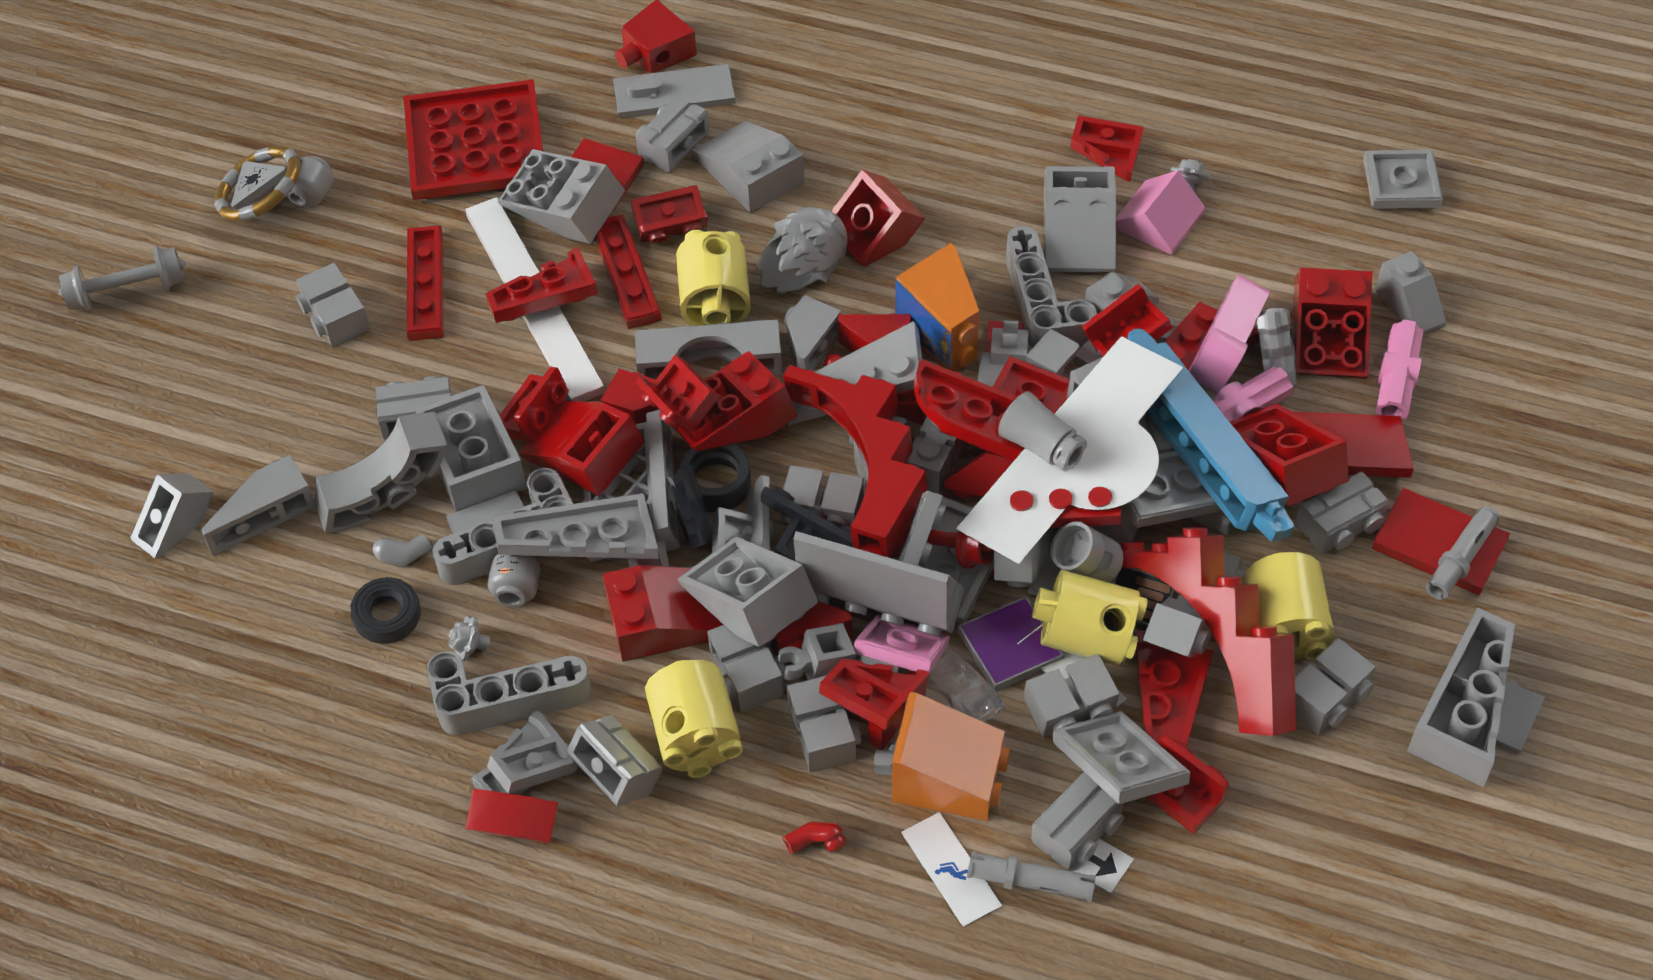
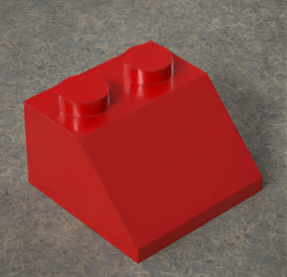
M863 169L832 210L833 213L840 217L846 228L848 240L846 249L862 266H868L905 246L926 219L886 177Z

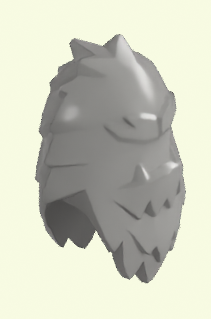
M805 207L798 212L787 214L786 218L774 224L776 233L764 248L756 270H761V287L765 289L777 288L776 293L785 294L792 290L797 291L817 279L826 282L831 272H834L837 268L838 262H842L848 240L844 223L832 211L818 207Z

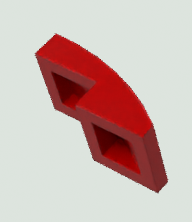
M473 789L464 830L503 838L508 836L549 844L558 802L497 791Z

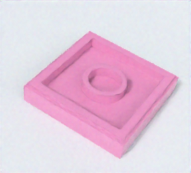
M878 614L858 636L854 644V651L857 655H864L917 672V669H921L930 673L947 650L950 636L945 633H941L940 637L928 635L917 631V625L904 622L903 627L880 620L881 615Z

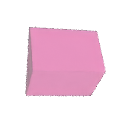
M1177 170L1145 180L1116 216V230L1172 255L1204 214L1205 206L1180 171Z

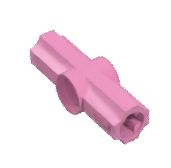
M1403 320L1400 323L1393 324L1390 330L1387 344L1388 349L1384 353L1378 383L1381 386L1375 413L1379 415L1400 416L1402 420L1407 419L1409 414L1412 391L1416 388L1422 361L1419 358L1423 329L1419 328L1414 321Z
M1273 366L1242 385L1239 382L1227 384L1217 393L1213 402L1230 422L1282 401L1293 394V386L1288 374L1281 367L1276 368Z

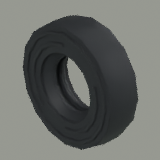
M392 577L378 578L364 584L355 593L350 605L351 620L358 633L370 642L380 644L397 642L408 636L416 628L421 616L419 597L412 586L401 579ZM383 600H394L399 603V613L390 620L379 621L371 615L373 607Z

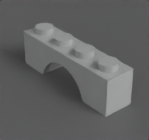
M778 319L700 326L689 325L662 329L651 328L635 331L637 372L655 380L674 355L681 357L691 365L704 359H722L732 362L747 351H750L774 376L782 375Z

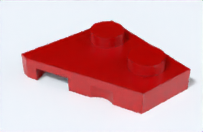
M1078 115L1071 138V148L1102 167H1115V175L1131 182L1143 138L1144 127Z

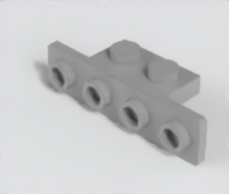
M761 475L748 491L747 514L718 507L713 513L712 553L735 537L770 550L773 523L769 521L770 507L761 502L762 490L765 486L769 488V476Z

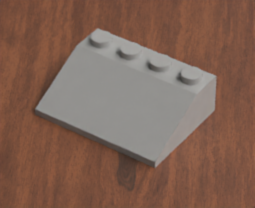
M795 532L796 562L803 564L818 601L828 605L831 599L845 602L844 610L866 616L868 609L882 613L880 620L902 627L904 620L919 624L917 631L940 637L942 631L953 633L965 588L950 575Z

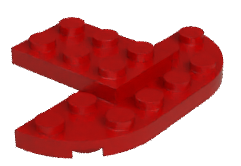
M1009 356L994 385L991 387L921 359L914 379V393L920 408L939 427L941 432L1015 461L1025 448L1000 437L998 434L1000 421L1007 408L1019 395L1030 391L1046 408L1055 414L1068 399L1070 379Z

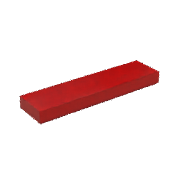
M624 214L607 218L596 234L595 241L627 328L632 329L661 321V311Z
M441 225L407 228V337L409 341L444 338L443 230Z

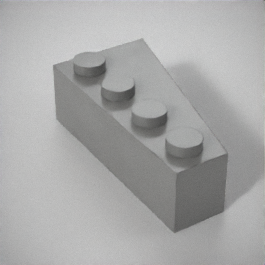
M1480 608L1476 609L1415 728L1407 752L1483 788L1495 759V745L1500 727V713L1506 688V674L1509 667L1515 630L1514 623Z

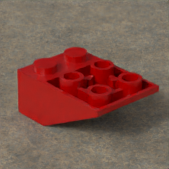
M1299 268L1294 277L1293 297L1296 374L1368 378L1373 271Z
M747 351L705 379L720 397L694 432L681 425L674 429L695 451H701L770 436L796 418L798 414L785 385L750 351Z
M564 401L553 413L532 443L528 442L519 455L542 468H550L556 471L561 478L600 497L645 441L631 415L604 402Z

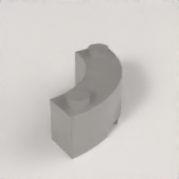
M435 412L398 416L390 436L371 455L348 468L317 476L314 503L325 534L346 530L372 521L371 514L387 506L394 510L417 493L415 486L425 476L432 477L441 464L447 448V443Z
M1224 553L1225 576H1241L1242 583H1244L1243 578L1246 572L1243 570L1244 563L1240 558ZM1179 595L1177 599L1168 597L1163 603L1156 604L1143 641L1192 658L1204 653L1208 641L1213 634L1205 623V619H1202L1182 595Z

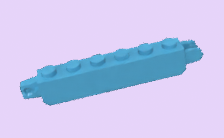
M1134 328V330L1129 332L1128 340L1183 367L1146 413L1235 528L1243 531L1258 528L1271 542L1289 538L1295 526L1284 509L1288 495L1282 486L1278 484L1167 343L1157 344L1149 336V333L1143 329Z

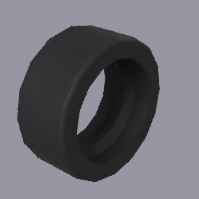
M729 444L701 451H695L693 448L687 451L680 463V469L692 465L694 473H697L703 467L712 464H723L737 471V478L729 485L721 488H707L699 485L707 512H715L718 507L730 510L746 499L748 491L751 489L750 462L742 449L735 444Z

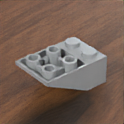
M532 149L497 202L503 207L564 238L591 244L625 192V189L605 164Z
M1046 166L1043 196L1045 260L1048 271L1115 272V167Z

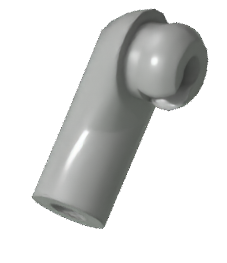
M422 533L407 543L390 538H381L373 545V553L379 561L398 567L407 566L432 549L429 540Z

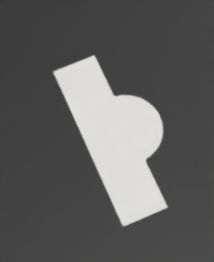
M1121 336L1055 413L1058 418L1074 428L1077 434L1087 441V447L1080 461L1072 469L1070 468L1065 472L1056 465H1050L1036 454L1024 449L956 529L1019 564L1065 510L1056 509L1050 505L1049 495L1053 490L1063 488L1070 491L1073 497L1071 505L1089 510L1119 507L1140 496L1149 487L1156 475L1159 455L1152 436L1139 425L1138 421L1183 367ZM1095 487L1109 489L1112 494L1110 504L1105 507L1093 506L1088 500L1090 490ZM1025 490L1031 493L1033 496L1032 507L1026 511L1014 510L1010 505V497L1014 492Z

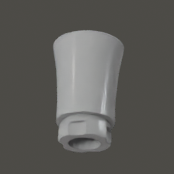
M1030 391L1022 393L1010 404L998 427L1000 437L1024 447L1050 465H1056L1065 472L1070 468L1072 469L1080 461L1087 447V441L1078 435L1074 428L1046 408Z

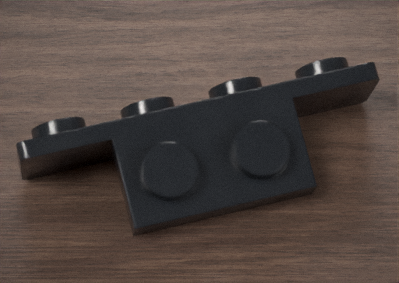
M765 486L762 490L761 502L791 519L790 524L776 545L774 553L796 561L794 549L796 531L853 547L850 527L846 525H841L840 528L827 521L828 517L822 511L812 506H808L805 509L794 502L795 498L790 493L781 488L775 487L772 490Z

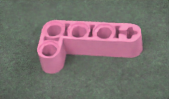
M1240 274L1236 276L1189 369L1191 375L1200 385L1215 393H1218L1225 386L1248 347L1246 341L1270 290Z

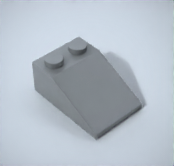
M747 121L691 150L692 156L749 213L804 183L803 154L784 135Z
M484 385L414 409L416 414L435 412L447 443L445 455L438 467V472L456 512L515 489L517 492L527 489L521 459Z
M739 537L730 540L678 578L679 584L737 637L758 647L773 640L778 632L793 621L801 619L806 614V611L818 603L803 564Z

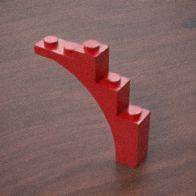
M789 365L783 374V380L791 400L819 409L834 419L855 441L867 464L868 481L861 507L850 526L853 548L891 558L912 523L911 519L914 510L918 508L922 494L928 491L926 471L913 464H906L913 452L910 427L892 420L898 411L896 385L883 379H875L865 375H861L856 385L843 379L831 378L810 369Z
M1184 528L1183 536L1168 537V542L1152 543V549H1144V542L1141 541L1121 542L1123 550L1122 567L1141 569L1167 583L1189 602L1202 619H1205V623L1221 649L1231 675L1237 701L1239 733L1275 736L1296 731L1294 635L1277 633V626H1259L1258 584L1242 583L1241 576H1225L1224 535H1208L1207 528Z

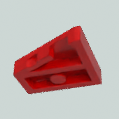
M842 659L820 682L819 694L880 728L887 730L905 710L909 693L920 694L929 684L930 673L921 669H917L916 676L892 672L893 665L878 663L869 665L862 661Z

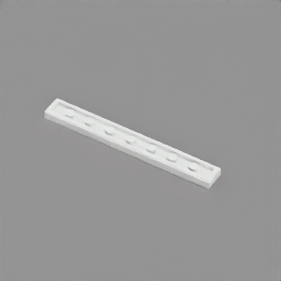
M496 197L465 210L468 220L505 284L519 276L531 277L539 273V270L502 205L497 202L498 198ZM559 306L553 307L548 311H538L522 316L549 366L559 369L569 389L566 395L569 401L585 402L605 393L601 379Z

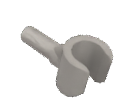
M900 729L890 745L889 751L876 749L874 774L892 775V759Z

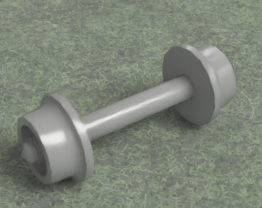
M158 246L153 247L156 263L85 280L80 266L76 265L73 266L71 272L59 275L61 288L58 295L65 299L69 310L85 308L88 311L92 309L89 293L160 276L165 291H170L172 285L185 281L182 269H184L186 262L179 259L175 247L160 249Z

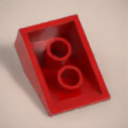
M1276 403L1230 421V424L1241 435L1242 439L1288 495L1284 506L1298 505L1307 498L1319 493L1329 492L1334 487L1349 482L1347 441Z
M638 565L602 574L622 662L709 642L707 631L724 625L679 584L678 578L692 568Z

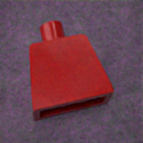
M655 0L623 25L621 30L624 47L615 52L617 62L622 68L626 69L637 62L649 73H657L697 55L695 31L659 0Z

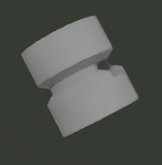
M1071 522L1064 525L1053 538L1051 558L1054 564L1062 570L1110 583L1117 577L1122 568L1123 550L1119 543L1084 523Z

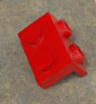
M697 185L631 200V208L641 242L649 240L651 244L661 243L668 240L670 235L683 233L685 236L689 231H702L704 227H707L708 214L707 211H704Z
M1140 284L1135 285L1129 291L1122 294L1120 298L1093 316L1082 326L1092 348L1101 357L1107 354L1121 336L1128 339L1129 332L1134 330V328L1143 329L1155 341L1173 328L1169 318L1149 300L1144 288Z
M677 355L672 357L654 383L640 376L635 382L644 392L642 398L652 407L661 410L659 417L676 429L681 425L694 432L720 397L684 359Z
M551 366L544 376L530 374L499 415L510 438L532 443L565 399L569 389L557 367Z
M1163 735L1158 744L1190 771L1189 784L1149 795L1146 798L1191 833L1195 834L1223 805L1229 783L1217 768L1204 764L1192 754L1185 744L1174 741L1167 735Z

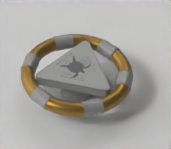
M269 146L255 151L237 163L221 180L216 191L214 207L219 216L233 222L247 221L259 217L281 202L295 186L299 177L301 162L296 151L286 146ZM275 158H283L288 164V169L284 166L263 163ZM236 185L233 200L231 203V206L234 209H231L227 202V199L230 191Z

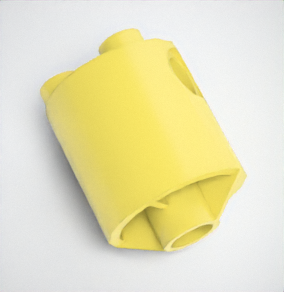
M689 231L685 235V241L680 244L676 252L681 316L692 326L742 322L747 318L751 310L745 247L741 243L740 235L733 231L725 233L719 231Z
M1279 552L1254 562L1246 570L1243 578L1244 583L1258 584L1259 626H1277V633L1293 634L1294 660L1305 658L1315 661V658L1330 646L1335 638L1319 561L1311 555L1300 552Z
M1061 569L1052 591L1044 588L1039 589L1032 618L1043 621L1041 645L1086 658L1099 654L1104 663L1119 666L1121 662H1125L1126 658L1132 659L1134 656L1138 637L1132 634L1136 620L1142 621L1144 617L1147 598L1141 597L1137 590ZM1104 615L1113 620V631L1105 627L1103 622Z
M706 660L676 661L660 669L649 678L645 686V692L665 766L682 772L687 771L688 776L691 778H700L708 775L712 770L711 767L728 759L736 758L743 752L740 734L721 668L715 663Z

